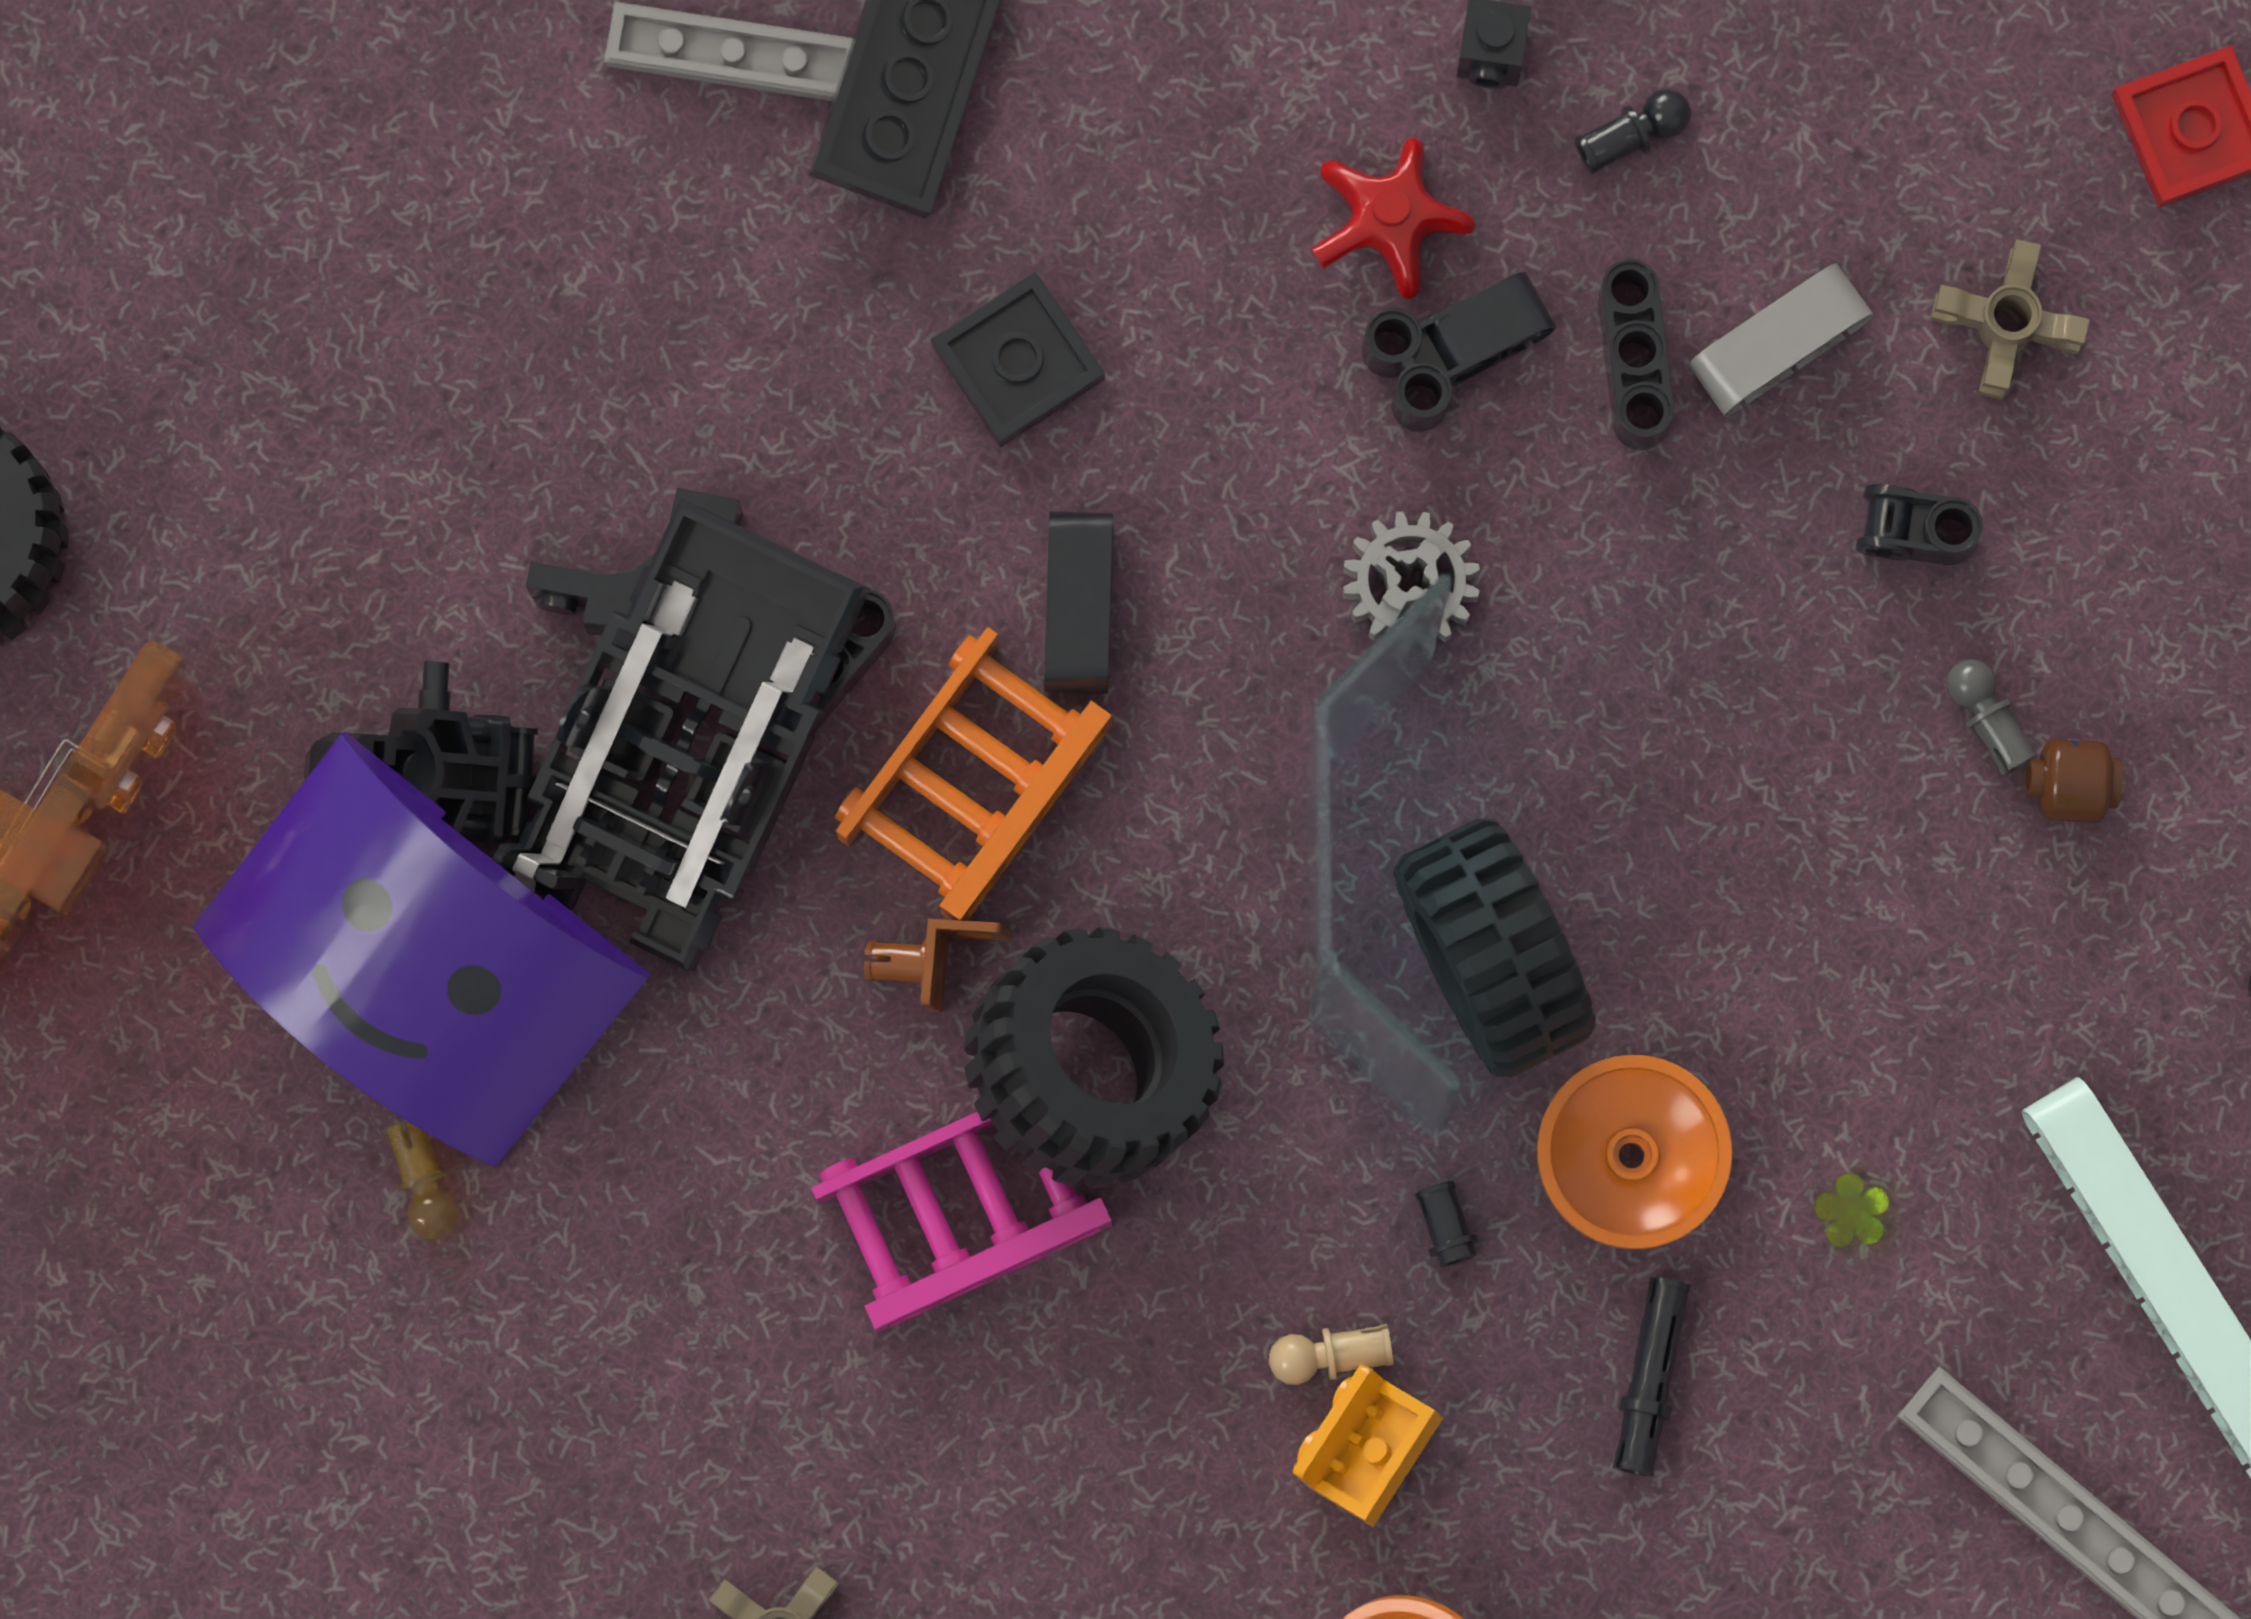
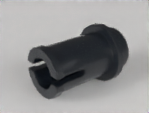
M1454 1181L1442 1182L1415 1193L1434 1246L1428 1250L1430 1257L1438 1258L1440 1267L1455 1265L1477 1256L1474 1244L1479 1239L1477 1234L1470 1235L1455 1190L1456 1185Z

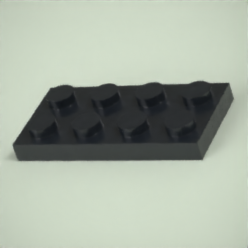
M865 0L808 176L922 218L928 217L934 205L1000 0Z

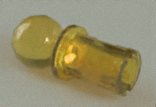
M405 1121L412 1142L411 1148L403 1124L384 1128L402 1180V1184L397 1185L398 1192L411 1189L414 1198L410 1202L407 1211L408 1223L412 1231L420 1238L430 1241L440 1240L448 1236L456 1227L458 1208L452 1197L438 1190L436 1180L445 1178L448 1175L446 1170L439 1171L428 1133Z

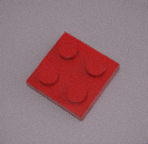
M2232 45L2114 89L2111 96L2158 209L2251 175V91Z

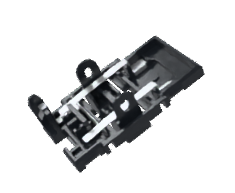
M680 499L649 567L644 565L629 598L632 605L628 613L612 612L579 686L564 711L557 734L527 797V802L539 807L533 821H527L517 844L501 843L494 855L493 861L532 892L544 898L550 894L569 910L574 909L586 881L646 909L647 912L638 931H633L630 936V943L686 971H695L703 954L701 950H708L723 915L719 914L720 908L725 907L728 899L731 901L741 900L745 890L739 888L744 876H752L816 737L810 733L815 721L823 722L827 710L817 706L821 698L819 693L825 694L841 661L837 654L842 652L871 588L689 501ZM605 668L619 674L617 679L607 678L602 682L601 686L598 685ZM639 684L677 703H682L686 692L700 698L695 709L687 717L676 745L671 744V741L682 719V710L638 689ZM712 704L724 709L718 722L739 732V734L735 736L730 733H717L705 758L702 759L690 753L689 750L694 741L698 726L706 718ZM759 742L789 756L788 760L758 747ZM569 747V752L581 757L580 761L566 754ZM661 762L667 763L664 772L655 786L653 801L648 811L635 805L641 790L600 771L601 768H604L623 778L652 781ZM680 770L697 775L687 798L684 799L681 806L701 815V818L699 819L679 809L672 823L661 818L667 804L669 789ZM721 826L737 833L753 835L750 843L722 830Z

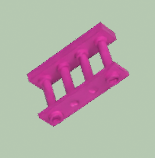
M978 1112L859 1166L854 1157L838 1162L821 1171L819 1175L822 1183L811 1187L819 1205L837 1197L874 1278L877 1288L873 1289L872 1292L876 1300L864 1305L877 1334L1112 1227V1220L1101 1197L1088 1203L1085 1195H1077L1073 1186L1055 1182L1052 1179L1053 1171L1044 1167L1039 1172V1175L1054 1205L1049 1209L1053 1219L1029 1230L1025 1221L1018 1222L978 1134L994 1126V1123L991 1119L983 1122ZM952 1144H955L995 1232V1234L990 1236L994 1246L971 1257L967 1248H959L919 1161ZM895 1170L936 1258V1261L931 1263L935 1273L912 1284L908 1275H900L860 1187Z

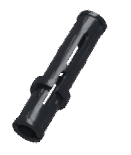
M1660 1277L1649 1278L1647 1302L1639 1333L1631 1383L1629 1384L1628 1395L1621 1397L1619 1410L1624 1412L1619 1445L1617 1446L1615 1461L1612 1467L1621 1472L1653 1477L1655 1472L1654 1467L1663 1421L1670 1420L1672 1407L1667 1405L1669 1386L1676 1360L1684 1309L1686 1308L1688 1293L1691 1287L1684 1282Z

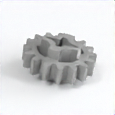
M1403 511L1396 512L1393 529L1387 530L1384 524L1378 520L1372 522L1371 532L1374 538L1372 542L1360 537H1356L1352 548L1361 557V560H1345L1343 573L1356 578L1357 581L1343 586L1342 594L1343 599H1359L1360 603L1352 611L1351 619L1354 623L1367 618L1373 622L1369 632L1371 640H1376L1386 631L1393 634L1392 649L1399 651L1405 637H1414L1418 650L1423 651L1426 650L1428 634L1434 632L1445 643L1451 638V630L1448 624L1450 620L1464 626L1469 621L1470 614L1461 605V602H1477L1480 590L1466 584V581L1479 576L1480 567L1477 563H1463L1462 559L1469 553L1471 544L1468 540L1460 541L1454 545L1449 541L1453 530V524L1449 521L1441 526L1438 531L1430 529V513L1423 512L1417 525H1408L1407 518ZM1403 542L1421 543L1418 549L1400 552L1391 547ZM1443 557L1452 572L1454 582L1453 593L1448 590L1446 584L1439 580L1437 567ZM1414 569L1423 573L1421 586L1424 590L1413 586L1406 593L1399 588L1401 576L1398 572L1408 576ZM1369 570L1375 573L1374 576L1384 583L1385 595L1379 605L1375 602L1370 592L1368 582ZM1425 610L1432 615L1429 618L1417 621L1401 620L1404 613Z

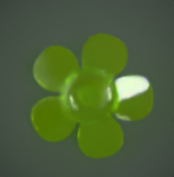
M1853 1173L1840 1176L1836 1181V1190L1841 1199L1835 1194L1828 1192L1819 1195L1815 1202V1213L1819 1218L1823 1220L1837 1218L1827 1228V1239L1835 1246H1848L1854 1237L1855 1228L1860 1241L1865 1244L1875 1243L1882 1237L1884 1226L1880 1220L1869 1216V1214L1879 1215L1888 1209L1889 1199L1886 1192L1879 1187H1873L1867 1190L1861 1197L1863 1191L1861 1177Z

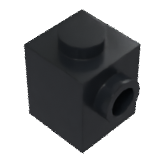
M1468 0L1456 77L1469 79L1470 83L1484 88L1499 89L1504 88L1506 85L1518 87L1531 6L1492 0Z

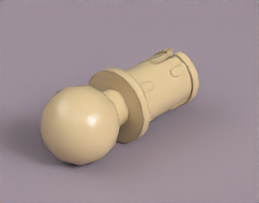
M1387 1324L1330 1334L1329 1328L1322 1329L1323 1342L1313 1343L1303 1335L1289 1334L1279 1338L1271 1347L1269 1354V1366L1272 1373L1277 1379L1289 1385H1299L1309 1381L1317 1372V1369L1327 1367L1329 1378L1333 1380L1337 1379L1336 1373L1356 1370L1361 1364L1368 1367L1394 1365Z

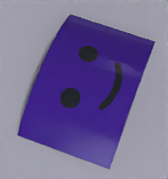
M344 731L192 928L236 982L275 1021L329 1067L415 1127L475 1159L496 1167L650 974L553 896L548 894L542 900L444 822L442 818L447 813Z

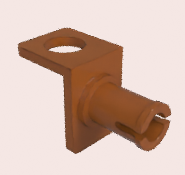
M928 918L926 939L922 945L869 940L864 955L872 956V960L890 962L864 961L866 981L882 980L920 983L921 1005L931 1012L942 1013L949 938L1009 942L1011 941L1012 931L1003 924L995 922Z

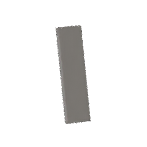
M615 2L604 62L606 67L833 101L853 38Z

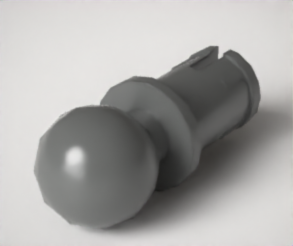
M1965 659L1957 662L1947 674L1946 687L1948 695L1957 705L1973 711L1975 716L1967 721L1965 725L1968 729H1975L1991 754L2001 776H2005L2027 764L2029 759L2036 758L2038 756L2036 751L2022 733L2009 709L2013 704L2010 698L1997 703L1993 696L1996 688L1993 670L1987 664L1977 659Z

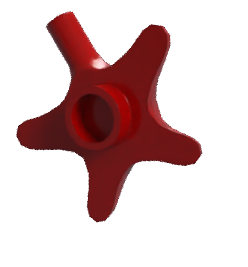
M1416 137L1408 138L1403 144L1396 167L1389 175L1382 177L1362 173L1339 161L1328 160L1321 165L1320 175L1323 180L1344 198L1352 211L1350 221L1342 229L1310 248L1312 256L1321 269L1327 268L1356 249L1372 248L1378 251L1389 265L1400 295L1404 298L1412 299L1418 295L1421 287L1419 254L1420 244L1424 237L1436 232L1465 235L1474 231L1476 228L1474 218L1467 212L1445 205L1427 193L1422 173L1425 150L1422 141Z

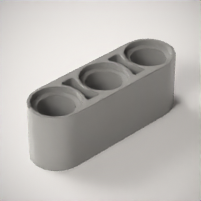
M1835 263L1821 270L1715 341L1691 360L1688 366L1722 414L1727 417L1743 408L1739 402L1745 400L1749 404L1794 373L1791 369L1792 366L1796 365L1798 369H1801L1844 340L1845 337L1842 334L1844 331L1847 330L1850 335L1864 326L1874 314L1839 265Z

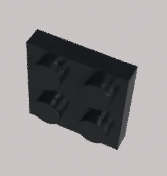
M1036 271L930 339L932 348L1000 448L1105 380V372Z

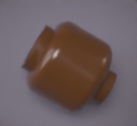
M2051 739L2044 745L2039 760H2028L2025 776L2026 796L2037 798L2040 813L2045 819L2097 823L2104 819L2109 808H2117L2119 806L2122 791V762L2120 758H2112L2110 750L2105 743L2088 740Z

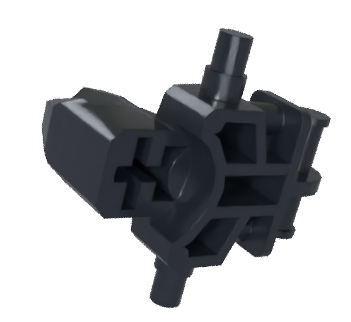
M424 661L422 690H419L418 708H397L392 713L388 735L347 733L447 813L442 820L469 842L498 844L501 842L503 835L521 836L527 821H529L530 802H527V797L537 777L532 776L535 735H538L539 729L513 727L508 716L474 715L469 717L466 712L450 711L451 692H448L450 663ZM332 732L315 741L305 755V780L342 733Z

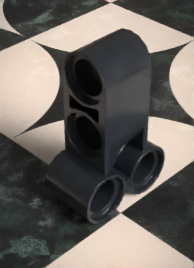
M1520 272L1420 323L1412 314L1403 309L1388 308L1379 311L1370 319L1366 327L1361 354L1365 365L1371 372L1381 377L1398 378L1391 405L1394 418L1401 426L1410 431L1425 432L1434 429L1442 422L1450 404L1452 387L1527 349L1524 343L1530 339L1533 344L1544 340L1557 327L1527 273ZM1395 332L1406 340L1408 349L1402 354L1387 355L1380 351L1374 339L1381 333ZM1425 386L1436 394L1438 404L1427 410L1416 409L1409 404L1404 393L1411 387Z

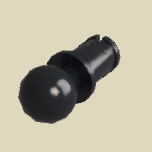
M1667 88L1655 91L1647 98L1641 113L1636 114L1633 108L1627 105L1622 108L1621 116L1584 135L1575 137V146L1587 170L1594 174L1602 167L1638 149L1643 153L1650 151L1651 145L1648 137L1651 135L1665 139L1680 135L1687 128L1691 120L1692 111L1689 102L1679 91Z

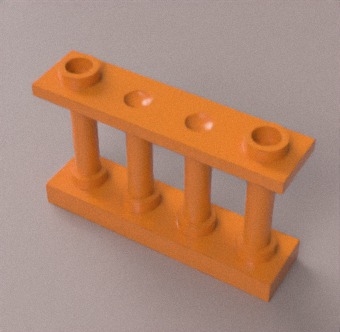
M989 627L985 629L978 640L969 635L962 642L948 664L949 667L955 670L866 791L863 792L856 787L848 795L835 815V819L841 822L836 833L839 841L850 847L863 830L939 885L938 893L945 897L939 905L940 911L949 920L968 921L1112 727V715L1093 701H1090L1081 714L1075 709L1068 713L991 658L999 646L998 633ZM975 678L1054 733L1051 740L1057 743L1058 746L1044 765L1036 759L1029 763L953 708ZM937 729H940L1016 784L1013 791L1018 793L1020 797L1006 816L998 810L991 814L915 759ZM900 779L978 835L976 842L983 847L968 867L962 862L953 865L877 810Z

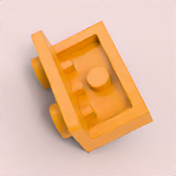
M1361 1364L1354 1375L1346 1378L1338 1387L1333 1398V1407L1318 1431L1312 1432L1303 1441L1297 1455L1298 1462L1294 1466L1292 1473L1319 1495L1374 1527L1443 1420V1417L1431 1407L1385 1381L1373 1369Z

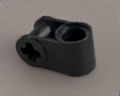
M1867 485L1863 496L1869 502L1865 532L1863 537L1857 539L1856 550L1867 556L1890 560L1909 559L1940 565H1958L1967 561L1974 553L1983 530L1982 517L1978 509L1971 502L1959 497L1921 493L1896 485ZM1891 512L1890 532L1887 533L1885 531L1887 513ZM1944 519L1957 520L1966 527L1968 539L1959 545L1944 543L1938 538L1935 532V525Z

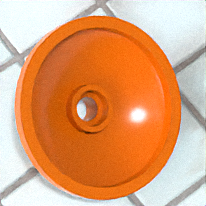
M1615 1056L1598 1061L1579 1071L1553 1097L1544 1114L1538 1133V1170L1542 1185L1554 1208L1570 1226L1596 1242L1615 1248L1629 1250L1655 1248L1674 1242L1689 1234L1716 1207L1724 1193L1731 1171L1732 1143L1730 1131L1724 1113L1715 1097L1698 1078L1674 1063L1652 1056ZM1626 1145L1638 1147L1643 1155L1642 1164L1636 1168L1625 1167L1619 1159L1620 1149Z

